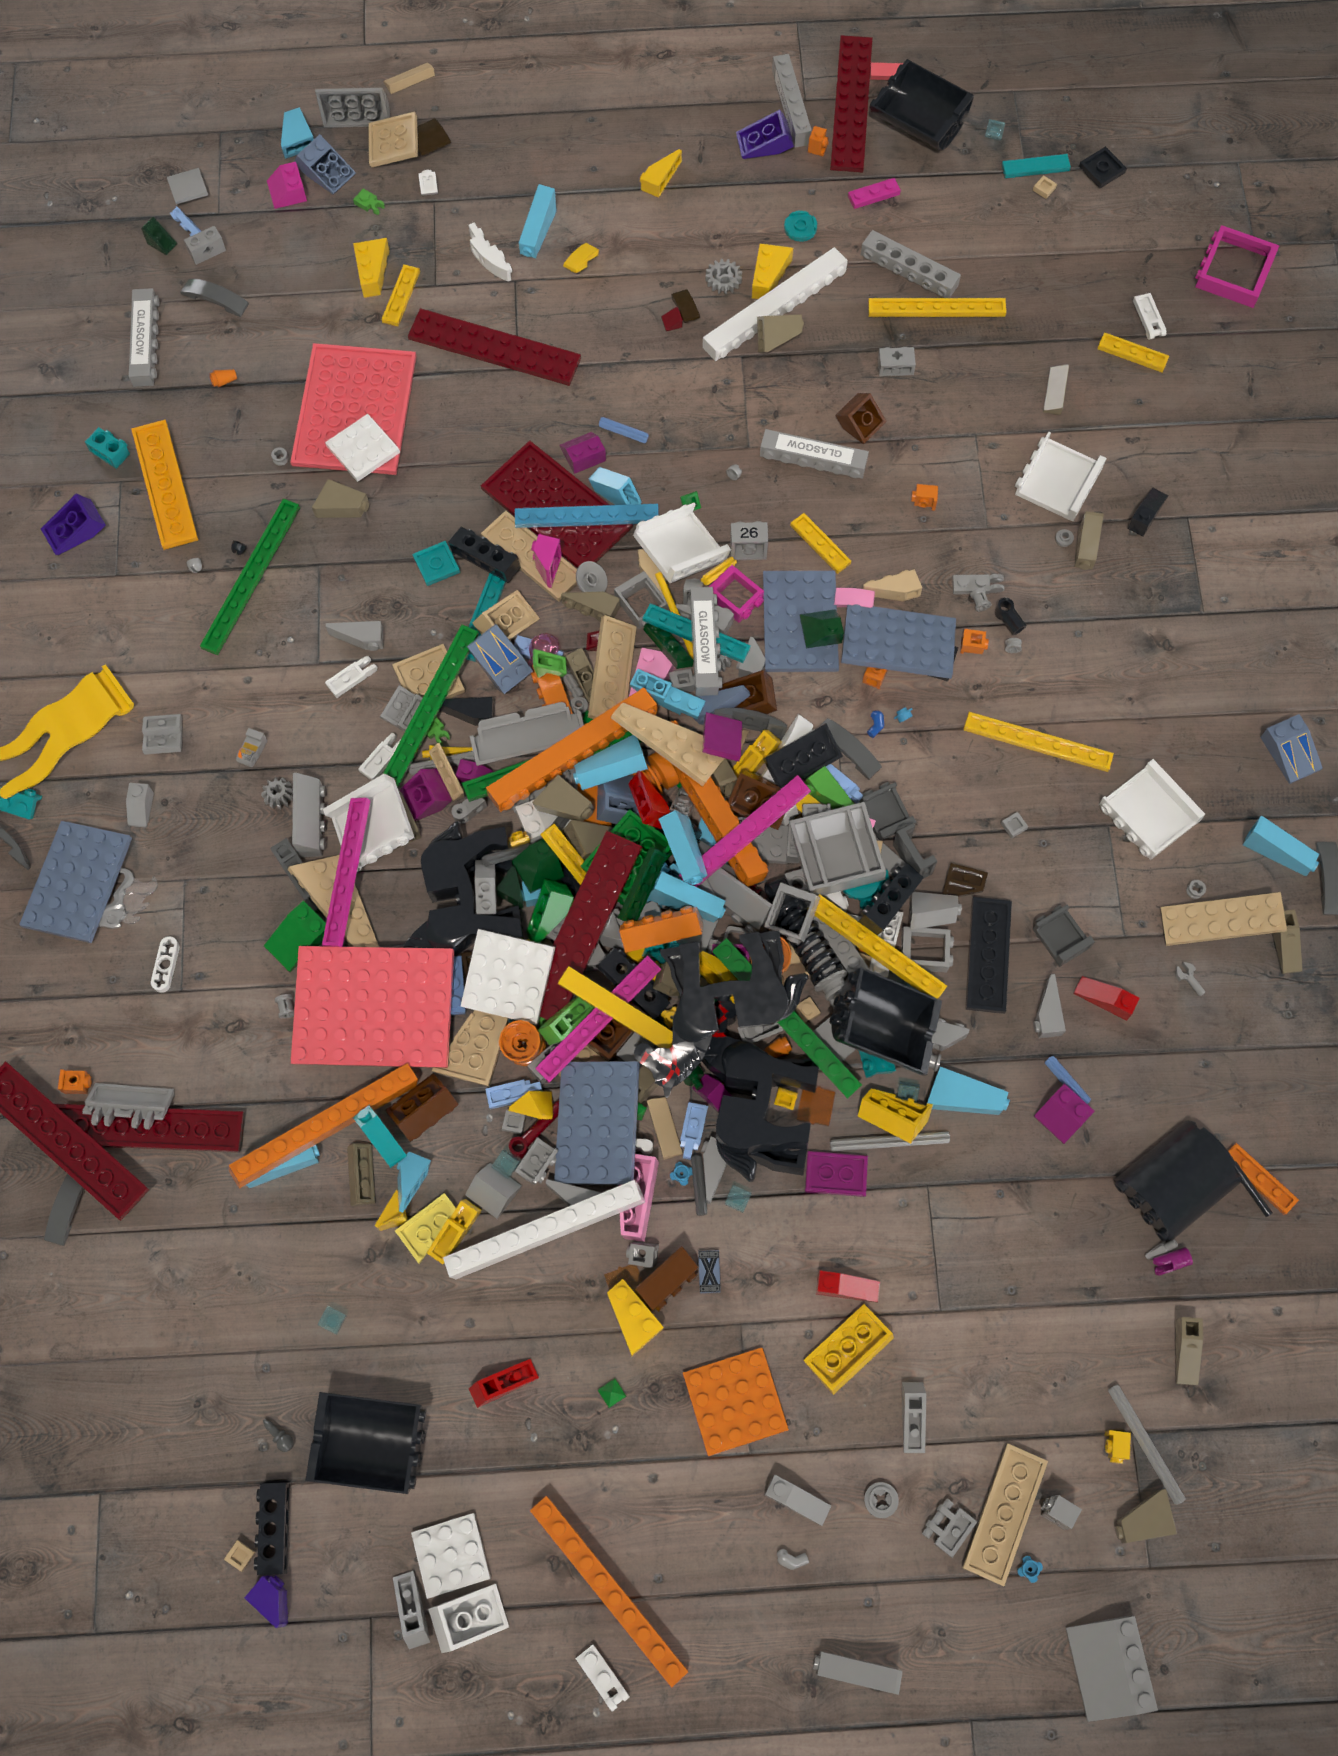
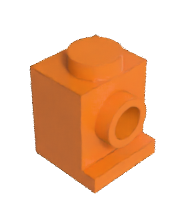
M817 126L813 127L809 137L808 153L824 156L829 143L828 137H826L827 129Z
M917 484L916 490L912 491L911 502H914V506L922 508L932 507V510L935 511L938 499V486Z
M964 629L960 653L983 654V651L988 649L989 639H986V631Z
M868 667L862 683L880 689L888 670Z
M60 1069L58 1090L64 1094H88V1088L91 1087L92 1083L90 1074L86 1071H65Z

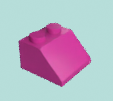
M296 162L279 165L267 180L274 209L306 202L307 199Z
M538 534L537 540L533 541L531 551L534 552L533 560H535L536 569L547 587L552 588L562 558L560 539Z

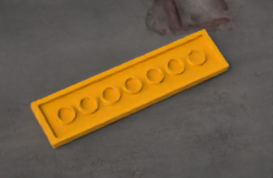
M166 419L131 428L163 550L198 541Z

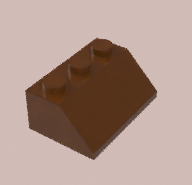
M431 1074L385 1111L411 1142L419 1138L429 1127L437 1124L438 1120L446 1114L451 1113L459 1104L443 1083L434 1074Z
M681 1246L635 1289L636 1295L652 1313L655 1310L659 1312L667 1305L666 1300L671 1295L676 1297L683 1290L681 1286L686 1281L691 1283L698 1276L696 1273L698 1266Z

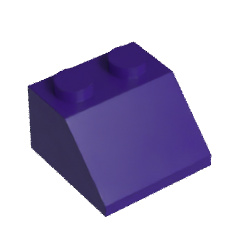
M276 1575L274 1577L262 1576L244 1598L275 1628L285 1627L288 1623L287 1590L283 1587L285 1583Z

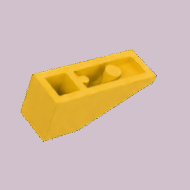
M678 149L649 166L646 172H643L640 176L641 190L659 198L682 162V150Z

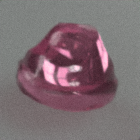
M547 633L536 635L529 645L531 658L528 665L533 667L534 649L556 655L559 651L557 638Z

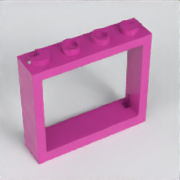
M1221 225L1219 232L1215 231L1211 241L1214 244H1209L1206 251L1208 258L1205 256L1200 266L1203 267V270H1198L1195 277L1198 279L1195 288L1254 308L1279 245ZM1220 240L1267 257L1253 291L1206 275Z

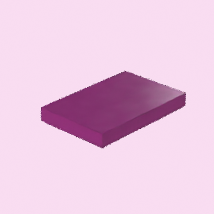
M706 712L702 752L739 761L741 758L742 721Z
M807 1151L805 1192L866 1197L868 1156Z

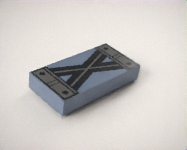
M719 1250L698 1251L700 1294L720 1293Z

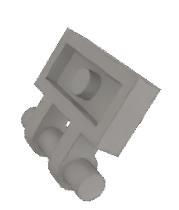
M947 1498L943 1504L937 1507V1513L932 1520H928L925 1524L926 1528L922 1535L927 1539L933 1533L938 1535L939 1537L934 1544L953 1558L977 1521L961 1508H958L955 1514L949 1511L954 1503ZM946 1517L950 1521L942 1530L938 1525Z

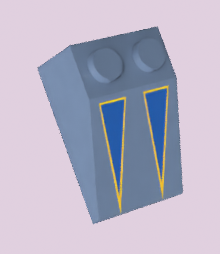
M497 624L466 646L497 690L503 694L533 672Z
M1300 714L1267 728L1260 737L1289 784L1323 769L1311 733Z

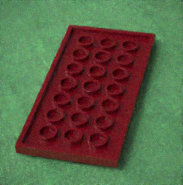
M530 440L480 485L486 494L514 517L516 508L610 505ZM633 524L528 528L537 536L541 534L560 539L561 555L578 568L587 561L596 563L633 528Z

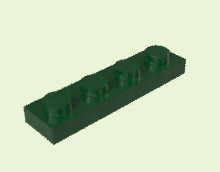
M649 623L644 625L643 630L676 669L693 667L694 660L670 632Z
M649 848L617 917L624 922L628 920L638 921L665 863L667 854L655 848Z

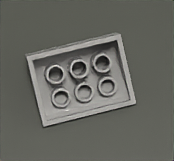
M383 88L315 89L324 128L369 127L371 122L390 118L388 98Z
M1127 1615L1066 1628L1088 1722L1158 1711L1135 1616Z

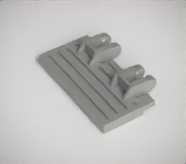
M95 1083L85 1101L83 1114H92L93 1112L92 1125H98L102 1116H105L104 1125L110 1126L115 1116L131 1118L135 1112L131 1123L132 1128H138L142 1119H145L144 1128L150 1129L154 1120L164 1119L174 1097V1089Z

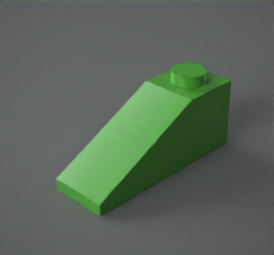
M825 766L804 782L811 790L809 795H812L816 800L825 805L830 804V807L833 809L854 804Z
M577 996L549 1018L538 1031L549 1045L561 1042L595 1007Z

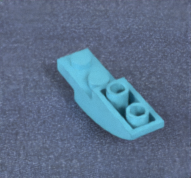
M640 669L636 670L630 682V686L633 689L639 691L644 687L660 706L679 715L684 713L695 719L699 718L705 705V700L672 687V683Z

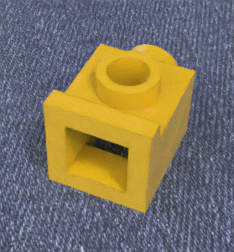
M1112 1430L1105 1431V1436H1109V1440H1106L1105 1452L1108 1453L1110 1463L1123 1464V1460H1129L1131 1433Z

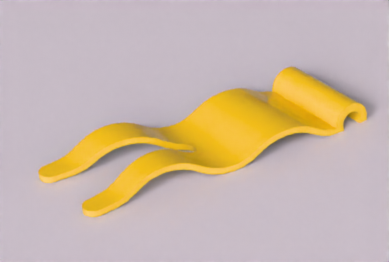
M106 664L101 666L103 669L100 673L94 674L91 672L86 675L67 696L39 710L14 741L0 747V761L11 759L28 751L44 733L50 734V738L37 761L27 771L15 777L0 789L1 798L8 799L16 793L40 783L51 773L62 755L70 748L92 738L114 715L123 716L133 709L134 703Z

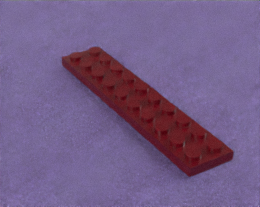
M840 36L830 170L863 173L873 37Z
M422 308L419 309L408 334V339L567 386H570L581 360V354Z
M606 830L554 941L553 947H555L540 1017L548 1020L571 1002L574 994L560 986L558 982L568 966L580 974H584L643 848L642 846Z
M5 1061L0 1066V1113L121 1221L150 1189L8 1062Z
M55 1104L102 1147L240 1153L245 1114L243 1111L168 1108L163 1120H154L152 1127L145 1129V1119H142L138 1128H132L131 1123L135 1112L131 1118L115 1116L110 1126L104 1125L105 1116H102L98 1125H92L93 1112L92 1114H83L85 1105Z

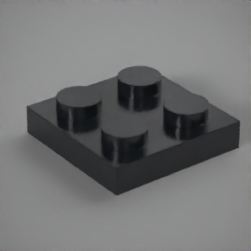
M1106 146L1079 164V167L1099 188L1120 177L1127 170Z

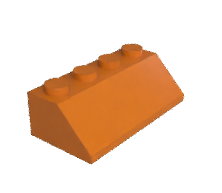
M685 906L680 911L672 912L669 910L661 913L660 916L653 917V915H648L639 921H625L623 925H620L619 932L625 953L702 935L703 920L697 907Z

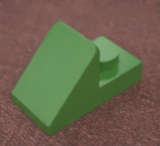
M534 649L533 668L538 678L546 673L561 677L566 675V657Z

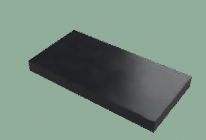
M825 723L769 754L763 760L776 786L782 789L797 775L803 780L822 767H826L842 758L843 755L828 725Z

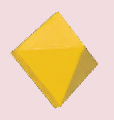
M779 1087L774 1104L793 1110L798 1093Z

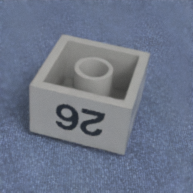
M767 522L731 523L730 554L735 560H767Z

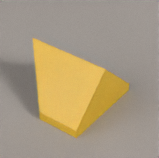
M528 1091L509 1106L508 1111L538 1119H552V1091Z
M397 1190L374 1225L380 1231L401 1226L408 1221L406 1209L403 1213L399 1212Z

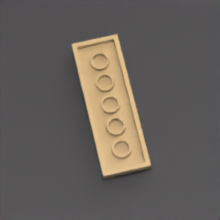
M507 511L502 513L481 533V537L487 538L492 544H498L505 551L516 554L519 558L520 570L558 602L562 599V593H569L577 585V569L562 557L552 588L547 587L536 569L535 560H533L534 552L531 551L532 543L534 540H537V536L528 528H515V518Z
M607 615L601 617L588 713V717L595 719L628 698L636 626Z
M1281 892L1161 907L1166 946L1287 932Z
M1006 1444L964 1561L963 1569L996 1584L1005 1586L1048 1463L1047 1460L1013 1445Z

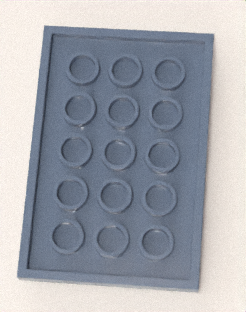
M763 571L765 672H838V644L806 649L799 617L800 614L834 609L837 611V605H834L836 594L835 571Z
M858 604L847 605L841 663L951 679L954 663L956 618L874 606L868 608L861 607Z
M61 821L19 925L31 930L92 943L132 838L121 833Z
M569 1062L561 1071L556 1145L558 1152L556 1153L554 1181L564 1184L623 1185L634 1180L639 1062Z

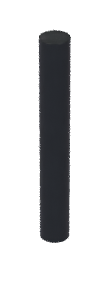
M1236 1162L1237 1165L1234 1168L1237 1172L1241 1173V1183L1265 1217H1268L1273 1212Z

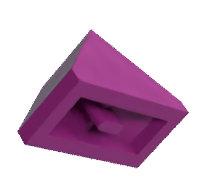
M705 1074L700 1079L703 1088L698 1091L695 1087L692 1089L719 1113L723 1095H731L721 1082Z

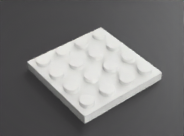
M478 929L461 1007L514 1020L527 1021L537 1025L555 947Z

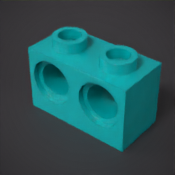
M99 427L85 441L91 453L115 469L130 455L127 449L128 445L122 439H116L108 430L104 431Z

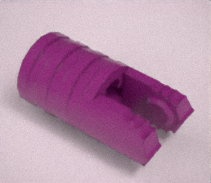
M1184 1247L1154 1257L1153 1263L1157 1265L1155 1275L1160 1276L1192 1265L1193 1260L1189 1250Z

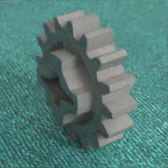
M721 259L718 263L715 260L714 265L709 264V269H706L705 281L708 287L712 286V291L717 289L718 294L721 291L727 294L728 290L734 292V288H739V284L742 283V271H740V266H736L735 261L730 263V259H727L726 262Z

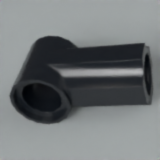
M1001 598L995 609V615L1004 622L1012 635H1017L1027 625L1015 610L1014 602L1010 598ZM1001 607H1005L1008 610L1004 611L1001 609Z

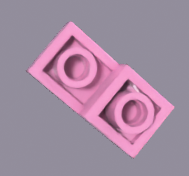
M836 588L834 605H837L838 608L858 604L861 607L871 608L874 606L875 592L857 588Z

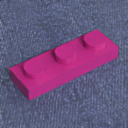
M891 178L848 192V198L853 208L856 209L898 196L901 190L895 178Z

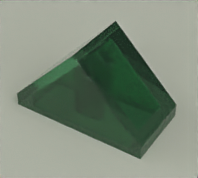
M151 217L141 228L147 244L164 255H167L177 244L154 217Z
M513 866L496 888L497 896L514 906L518 905L522 909L524 908L516 868Z

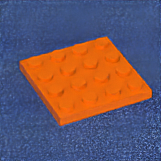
M763 1348L683 1372L708 1457L789 1430Z

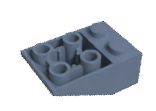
M320 134L294 160L297 167L307 177L331 194L336 193L356 174Z
M627 775L598 785L597 820L617 824L629 809L640 817L628 785L633 778L632 776Z

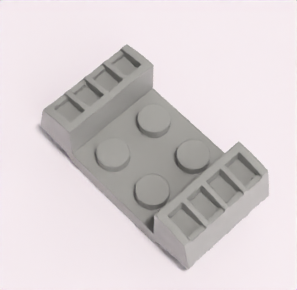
M738 817L739 823L743 822L747 817ZM790 821L788 826H780L779 830L768 827L751 841L752 845L757 848L760 858L765 863H799Z

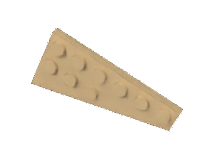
M622 703L611 716V719L701 786L707 782L725 759L702 752L703 735L626 703Z
M339 855L288 867V871L297 878L299 885L305 888L311 896V900L326 918L328 916ZM354 884L344 938L347 940L349 947H379Z
M474 1010L449 1046L448 1068H433L432 1072L489 1087L500 1052V1033L508 1025L509 1018Z

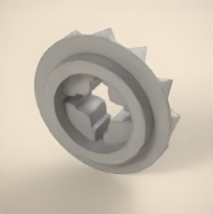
M878 1482L872 1484L867 1489L864 1502L866 1509L871 1515L877 1518H887L897 1510L899 1498L896 1490L891 1485ZM887 1492L885 1501L889 1507L881 1504L876 1508L878 1500L874 1494L882 1496Z

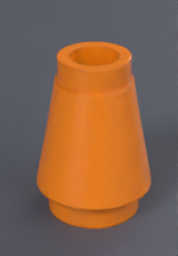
M234 369L213 370L212 373H209L213 387L217 386L219 388L237 380Z
M784 1036L777 1038L763 1051L774 1058L788 1055L792 1048Z

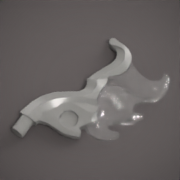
M121 868L119 873L125 875L124 881L114 893V901L106 905L98 927L115 929L121 927V921L127 924L138 922L141 918L139 916L134 917V914L143 911L150 905L149 902L143 904V899L157 889V879L153 876L151 882L143 883L135 879L130 870Z

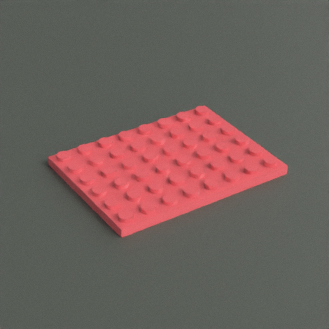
M313 343L292 451L291 465L347 471L326 447L325 442L366 414L370 415L401 451L417 357L416 352ZM400 453L371 473L396 475Z
M299 946L291 1064L401 1067L408 1063L410 1067L448 1068L454 949Z

